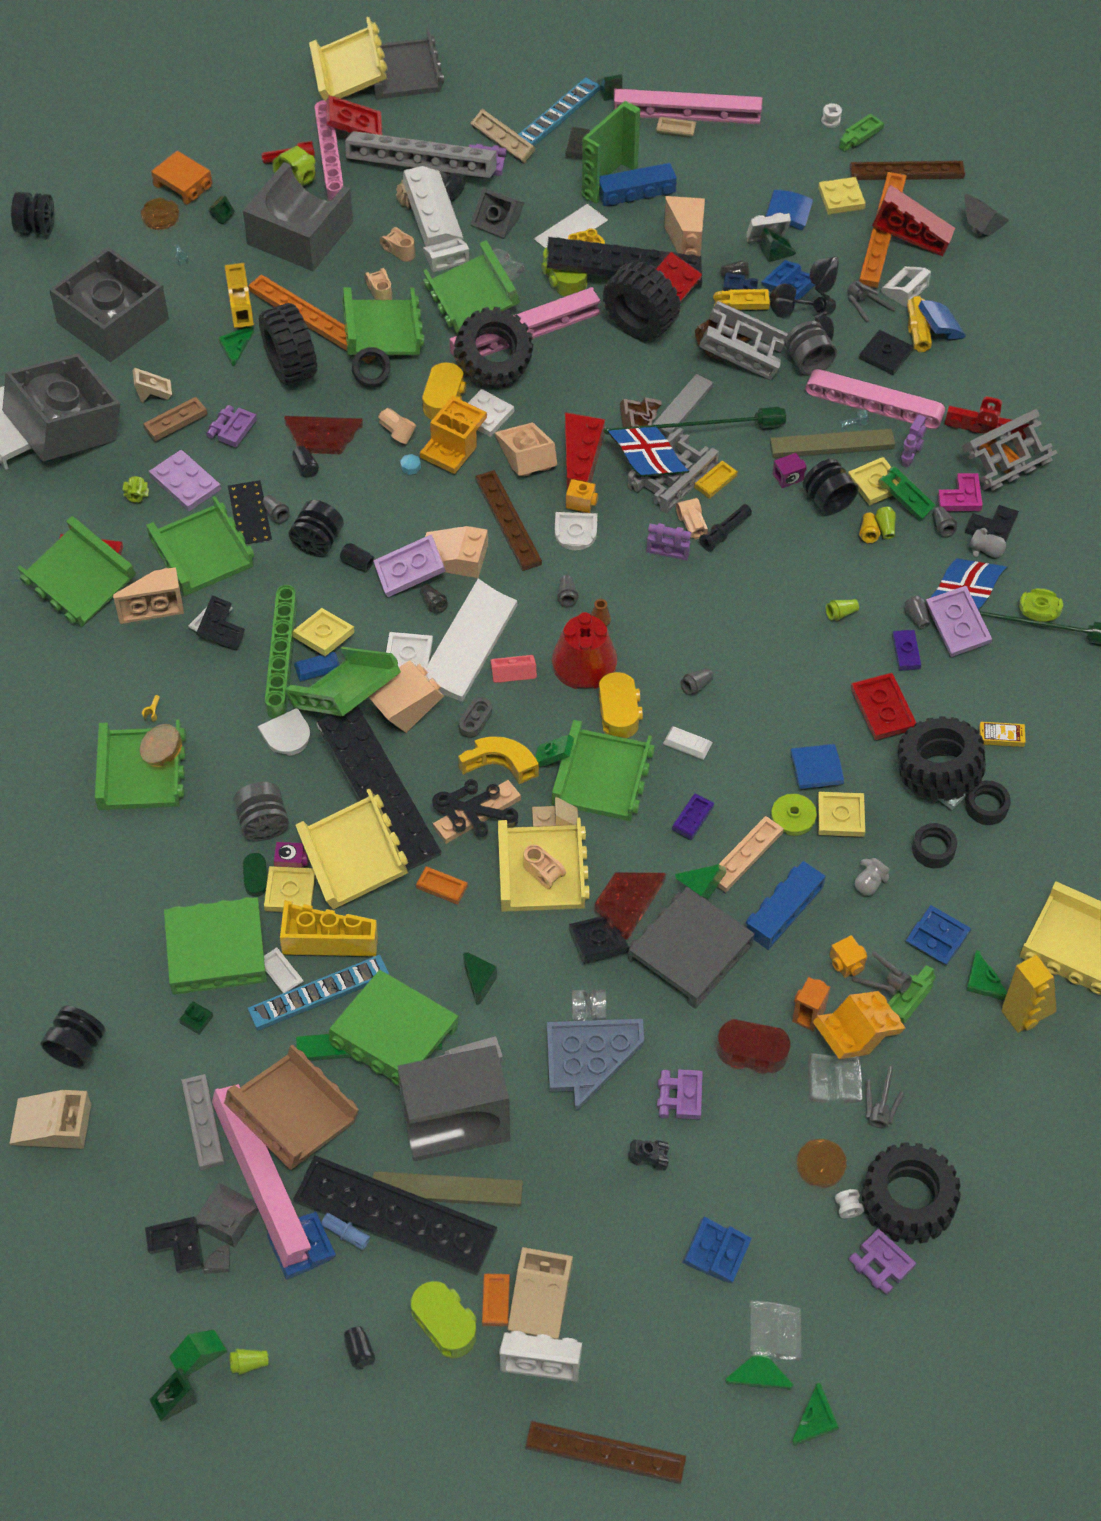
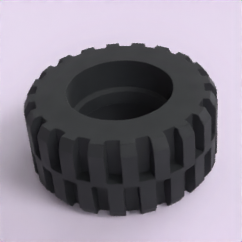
M644 262L626 263L607 281L603 289L604 307L609 312V317L616 322L619 328L621 327L624 330L623 332L631 334L636 339L641 338V340L657 339L677 320L680 313V298L677 296V290L671 285L672 282L669 278L667 279L664 273L657 271L654 266L646 265Z
M286 303L262 311L258 319L261 338L268 359L279 381L282 384L290 385L314 377L318 370L317 357L311 335L299 309L294 304Z
M485 307L482 308L481 313L476 310L471 314V317H467L464 320L455 339L454 357L458 358L456 364L458 367L463 368V375L465 377L470 376L472 383L476 384L479 382L482 383L481 387L487 388L488 385H492L493 389H499L501 384L503 387H507L511 382H516L526 370L532 357L531 353L533 352L534 344L531 341L533 337L531 332L527 333L529 327L525 322L523 324L520 322L521 317L517 314L515 316L511 315V311L508 309L505 312L500 311V307H494L493 310ZM484 334H495L502 337L511 349V357L503 362H493L485 359L477 350L476 339Z
M939 716L938 719L931 717L927 718L925 722H917L914 728L910 727L899 741L898 762L902 782L914 794L918 793V796L925 799L930 797L934 801H938V799L947 801L953 797H963L964 793H970L975 789L974 786L977 787L980 784L986 771L985 745L979 731L973 726L970 727V724L966 721L960 722L958 718L951 717V719H947L946 716ZM941 754L957 757L951 761L941 763L926 760Z
M909 1142L901 1143L898 1148L896 1145H891L887 1147L886 1153L884 1151L879 1152L875 1160L871 1161L868 1166L861 1193V1200L864 1202V1212L867 1215L870 1214L869 1221L873 1226L878 1225L885 1235L887 1233L892 1235L891 1240L899 1242V1239H904L906 1244H914L915 1240H919V1243L928 1242L930 1236L933 1239L939 1237L942 1230H947L952 1219H954L961 1197V1192L959 1191L961 1187L960 1179L955 1177L957 1171L954 1166L947 1165L949 1159L943 1154L941 1156L937 1155V1150L932 1147L928 1150L923 1148L921 1143L910 1146ZM901 1177L918 1179L931 1190L934 1202L922 1209L906 1208L892 1198L888 1191V1184Z

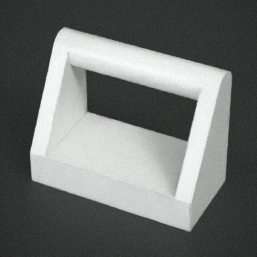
M460 238L423 247V253L432 272L459 266L469 261V248Z
M905 266L881 288V292L906 307L908 300L912 299L913 296H918L929 286L931 271L926 268ZM906 276L912 279L905 287H895Z

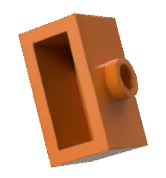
M808 977L802 990L799 989L795 996L792 1022L814 1032L816 1026L813 1020L818 1015L824 1014L830 987L819 979L814 980Z

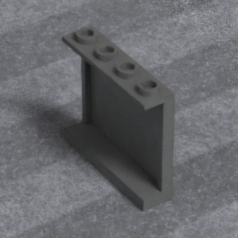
M426 29L427 38L382 43L380 47L385 56L382 59L385 61L388 70L385 71L387 79L373 84L376 100L441 92V84H444L443 72L439 73L441 71L440 60H436L438 59L437 48H434L435 38L430 35L429 29Z
M687 887L682 893L678 892L675 895L672 904L668 908L665 907L661 910L658 919L653 924L647 925L639 940L635 939L630 944L629 962L632 963L635 959L640 961L689 997L688 1004L696 1009L752 947L755 933Z

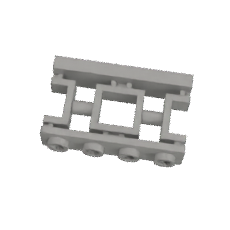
M717 301L709 316L710 320L718 323L715 329L708 326L699 347L772 380L781 364V359L772 355L773 350L782 351L788 333ZM724 323L732 326L733 328L725 326ZM723 333L727 336H730V338L724 337L720 334ZM737 333L753 339L752 346L736 339ZM760 340H762V341H764V342H767V343H769V344L766 345V344L760 342ZM757 350H760V351H762V352H764V353H766V354L763 355V354L757 352Z
M1037 408L961 446L964 453L969 452L970 456L968 457L970 460L979 456L987 472V475L979 478L984 483V486H982L983 490L989 487L991 490H995L1003 486L1001 481L1005 479L1008 482L1020 477L1019 472L1024 471L1025 474L1036 469L1035 464L1040 462L1042 466L1052 461L1051 456L1057 454L1056 450L1052 451L1051 447L1053 446L1051 443L1042 446L1034 430L1035 427L1042 424L1041 421L1037 420V417L1040 416ZM1029 422L1030 426L1023 429L1027 439L1023 440L1019 431L1011 435V430ZM996 438L997 442L990 445L994 453L993 456H989L986 448L980 451L977 450L976 447ZM1012 439L1020 458L1009 463L1001 444ZM1028 447H1032L1035 455L1041 452L1044 453V456L1025 464L1024 461L1031 458ZM995 463H999L1002 471L1011 469L1012 472L992 481L991 477L998 474L994 466Z
M681 428L672 432L667 440L673 450L677 448L682 453L681 455H676L689 470V473L676 474L675 476L671 474L655 476L656 479L653 480L648 476L640 477L632 469L627 477L630 490L634 488L638 492L645 486L654 492V503L656 505L659 503L660 510L666 514L694 488L695 482L718 464V450L713 447L709 450L705 446L700 452L688 445L690 436L688 434L683 435V429ZM689 458L696 462L693 466L691 462L687 461ZM663 482L670 486V488L667 491L666 488L661 485Z

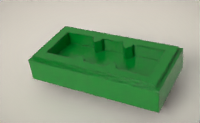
M568 734L539 745L535 755L539 768L570 757L574 738Z

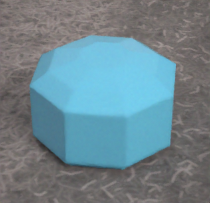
M404 455L400 460L402 472L408 475L417 474L421 469L420 459L416 455Z

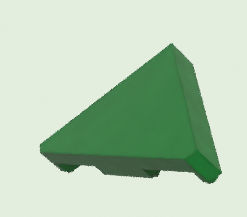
M253 325L218 337L219 343L232 367L237 364L254 333Z
M976 950L966 991L1005 1001L1007 990L1001 984L1000 978L992 967L983 959L980 954L981 952Z
M762 1349L725 1379L727 1385L741 1384L749 1385L748 1387H774L791 1390L794 1386Z
M820 1383L816 1384L792 1440L793 1446L839 1430L838 1423Z

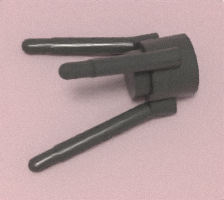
M856 280L848 287V294H850L848 299L853 302L866 322H869V319L857 300L862 301L867 296L886 308L895 311L893 306L875 296L878 295V291L862 284L860 281Z
M875 951L872 952V955L891 970L887 976L889 986L862 978H852L854 982L883 989L894 995L897 991L901 993L906 992L912 983L910 975L897 969Z
M892 1065L888 1067L881 1103H876L874 1107H872L870 1079H866L867 1113L865 1118L869 1119L870 1125L877 1128H887L889 1124L892 1125L894 1115L904 1096L903 1092L899 1093L890 1111L886 1101L892 1078Z

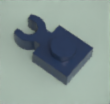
M726 273L723 291L757 289L758 279L750 278L746 280L745 275Z

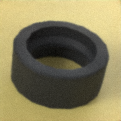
M377 347L361 349L352 362L354 378L365 387L381 385L386 381L390 373L391 363L389 357ZM369 355L379 358L383 365L381 375L374 379L364 377L359 369L361 360Z
M989 780L981 781L977 787L974 786L975 789L968 793L966 799L968 815L974 821L983 825H994L1005 819L1011 804L1008 790L1002 784ZM982 794L992 795L1000 801L1001 808L995 811H986L976 805L975 798Z
M928 823L920 827L915 833L912 845L913 856L925 867L933 869L942 868L950 864L954 859L958 843L956 835L943 824ZM927 837L940 838L948 845V851L943 854H931L924 850L921 842Z

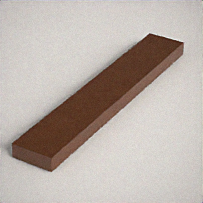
M963 161L850 162L851 178L856 177V180H886L888 172L907 175L906 180L965 178Z
M495 470L476 475L475 481L521 570L525 571L542 565V560Z
M531 1421L525 1446L527 1450L681 1484L686 1461L685 1455Z

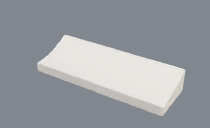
M480 579L476 581L425 668L428 671L426 676L438 682L441 686L439 691L443 695L462 702L517 607V600L496 591Z

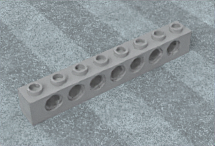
M355 131L345 140L346 158L415 168L424 166L437 171L490 178L496 170L497 151Z

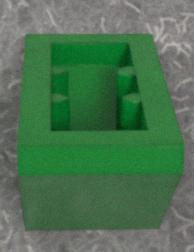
M717 864L677 873L675 877L700 896L709 899L727 871L726 867Z
M215 1330L188 1334L169 1356V1359L175 1369L182 1368L187 1377L227 1353V1350Z

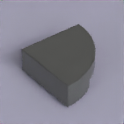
M229 1245L217 1248L207 1258L204 1264V1274L230 1272Z

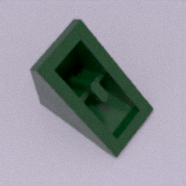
M622 74L597 80L604 101L614 100V90L622 89Z
M766 227L763 229L761 251L768 262L796 254L788 239Z
M466 952L463 953L464 967L475 1003L478 1005L481 1004L497 979V966Z
M178 1368L149 1399L160 1422L197 1403L194 1390L182 1368Z

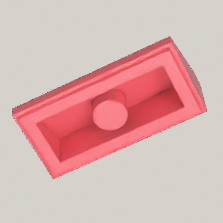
M534 655L490 660L493 681L495 683L535 679L537 677Z

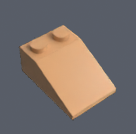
M533 422L495 432V436L511 468L519 476H528L532 472L546 471L553 466H557L555 443Z
M465 526L426 533V536L432 535L446 573L479 578L488 548V530Z
M176 567L153 571L113 595L120 624L184 614Z

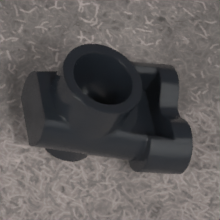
M634 1139L630 1144L628 1156L635 1165H642L646 1162L653 1165L655 1169L665 1171L669 1163L667 1158L669 1144L659 1140L651 1142L649 1140Z

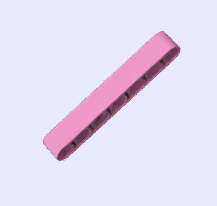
M319 101L315 104L316 123L327 200L331 201L343 187L335 128L327 125L326 101Z
M819 369L812 371L805 387L806 392L811 396L912 424L918 414L926 417L925 426L930 429H936L940 426L945 413L944 405L939 402Z

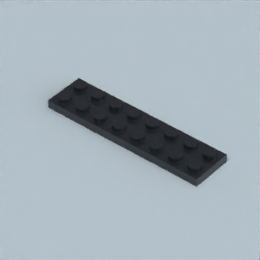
M548 237L547 268L613 276L623 265L630 262H644L646 265H652L657 269L670 252ZM672 252L702 274L701 256ZM702 277L694 287L701 288L703 282Z
M357 705L344 716L331 714L318 720L317 727L358 800L361 801L369 797L368 789L374 795L379 794L384 804L381 810L383 814L387 813L392 823L389 829L391 833L395 832L399 839L400 845L397 846L399 852L403 851L407 858L408 864L405 865L407 871L440 856L442 851L359 706Z
M314 1155L293 1199L297 1204L325 1215L330 1213L347 1224L351 1222L352 1226L477 1276L498 1231V1228L494 1225Z

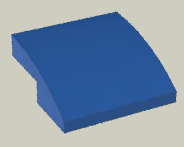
M774 190L765 217L776 213L790 214V225L803 230L813 199L795 192Z
M787 260L782 262L762 281V285L770 292L780 284L794 286L796 288L795 299L800 300L815 286L810 281V274L803 272L800 264Z
M921 300L918 307L935 334L945 333L948 339L965 338L964 331L948 307L935 301Z
M835 744L791 749V759L795 767V777L799 789L844 784L841 763Z
M930 905L920 922H917L906 942L947 966L967 938L971 928Z
M316 1212L298 1217L311 1246L310 1250L305 1251L308 1257L305 1261L288 1265V1267L284 1268L268 1232L267 1238L286 1280L314 1269L333 1259L336 1255Z
M703 1217L682 1263L714 1278L732 1283L752 1238L731 1226L726 1229L707 1217Z

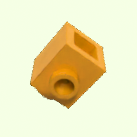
M571 479L566 493V508L590 513L592 506H596L598 501V493H595L596 484Z
M851 935L833 944L829 957L832 960L834 969L837 972L840 971L843 977L846 978L850 975H858L864 970L867 953L864 947L858 945Z

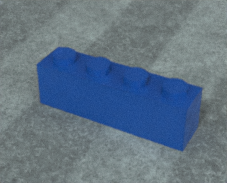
M670 163L600 176L599 197L604 207L676 192L677 177Z
M804 861L798 867L794 866L790 870L787 880L784 883L781 881L776 886L774 894L770 898L766 897L761 903L760 910L756 914L752 913L747 919V929L755 933L754 941L769 950L824 888L826 876Z

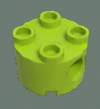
M299 146L291 148L273 160L274 174L283 163L291 165L292 172L302 187L315 180V158L312 155H308Z

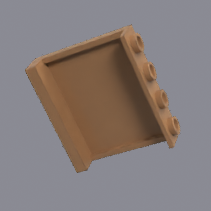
M293 1044L290 1046L285 1057L240 1088L233 1085L227 1089L224 1104L290 1170L353 1125L359 1111L356 1104L351 1099H348L335 1083L328 1080L321 1069L315 1067L307 1059L306 1055Z

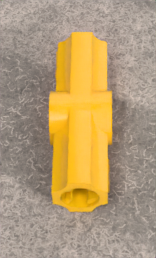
M913 296L907 303L909 314L908 331L912 333L914 349L918 352H926V350L931 349L932 345L931 326L918 307L921 300L924 299L920 296Z

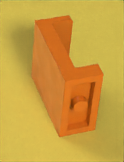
M176 151L151 171L155 187L168 186L182 195L183 203L186 205L212 186L211 171L179 151Z

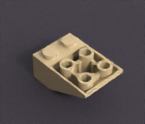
M59 1090L18 1098L10 1145L84 1149L91 1109V1101L87 1091Z
M522 1247L508 1331H520L533 1336L544 1334L552 1339H559L571 1278L573 1256Z

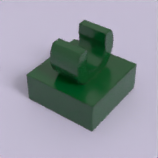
M220 196L208 210L212 218H216L218 223H225L235 212L226 196Z
M193 1001L179 1018V1022L200 1035L213 1018V1013Z

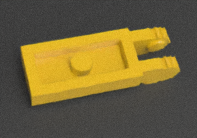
M768 289L719 291L713 295V299L716 302L719 301L736 310L769 309L770 306Z

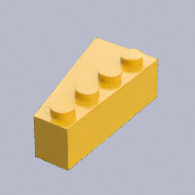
M284 900L280 933L282 954L376 956L378 943L377 921L351 914L346 916L338 915L335 911L328 909L320 911L306 904H303V906L293 905L292 901Z
M1037 955L1016 965L1001 1010L1018 1033L1024 1029L1027 1031L1033 1029L1039 1021L1057 1012L1054 976Z

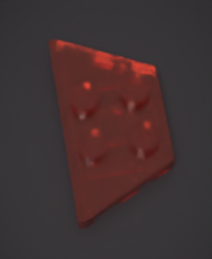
M284 417L285 424L288 426L296 446H305L314 454H342L346 449V445L353 440L357 429L363 427V418Z
M615 872L595 902V910L605 917L612 927L616 926L622 932V937L628 940L664 884L666 874Z

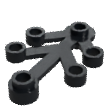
M474 779L467 780L464 787L452 793L443 791L435 794L432 798L433 808L437 812L447 815L452 823L453 830L456 832H463L466 829V820L458 816L455 810L463 811L473 826L475 835L478 837H485L488 834V825L480 821L476 814L500 819V821L507 820V828H513L518 824V812L515 809L508 807L500 810L481 805L491 799L499 798L500 788L496 784L488 785L486 792L465 802L459 801V799L468 794L474 795L478 792V783ZM470 785L475 786L473 789L468 788ZM491 790L497 791L496 793H490ZM456 823H462L463 825H462V826H456L455 824H456ZM482 827V828H484L485 830H484V831H479V830H477V829Z

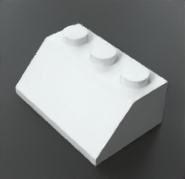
M520 1331L504 1333L500 1349V1371L578 1382L582 1343L572 1338L552 1339L544 1334L534 1337L527 1336Z

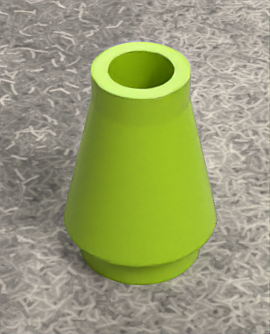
M891 507L879 508L876 511L875 519L882 532L883 539H892L896 536V513Z
M856 599L831 600L830 603L826 604L825 608L827 617L830 620L838 621L859 611V603Z
M236 1349V1352L229 1353L232 1374L238 1373V1375L268 1366L267 1350Z

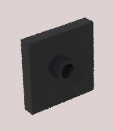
M879 329L861 351L859 359L894 375L913 352L914 346Z
M613 913L569 924L570 933L583 963L629 953V946Z

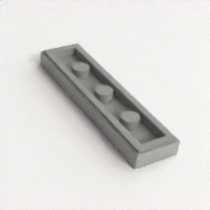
M696 374L653 425L683 423L712 389L713 382ZM678 427L660 428L658 430L668 437Z
M206 1075L182 1079L199 1168L204 1170L225 1165Z

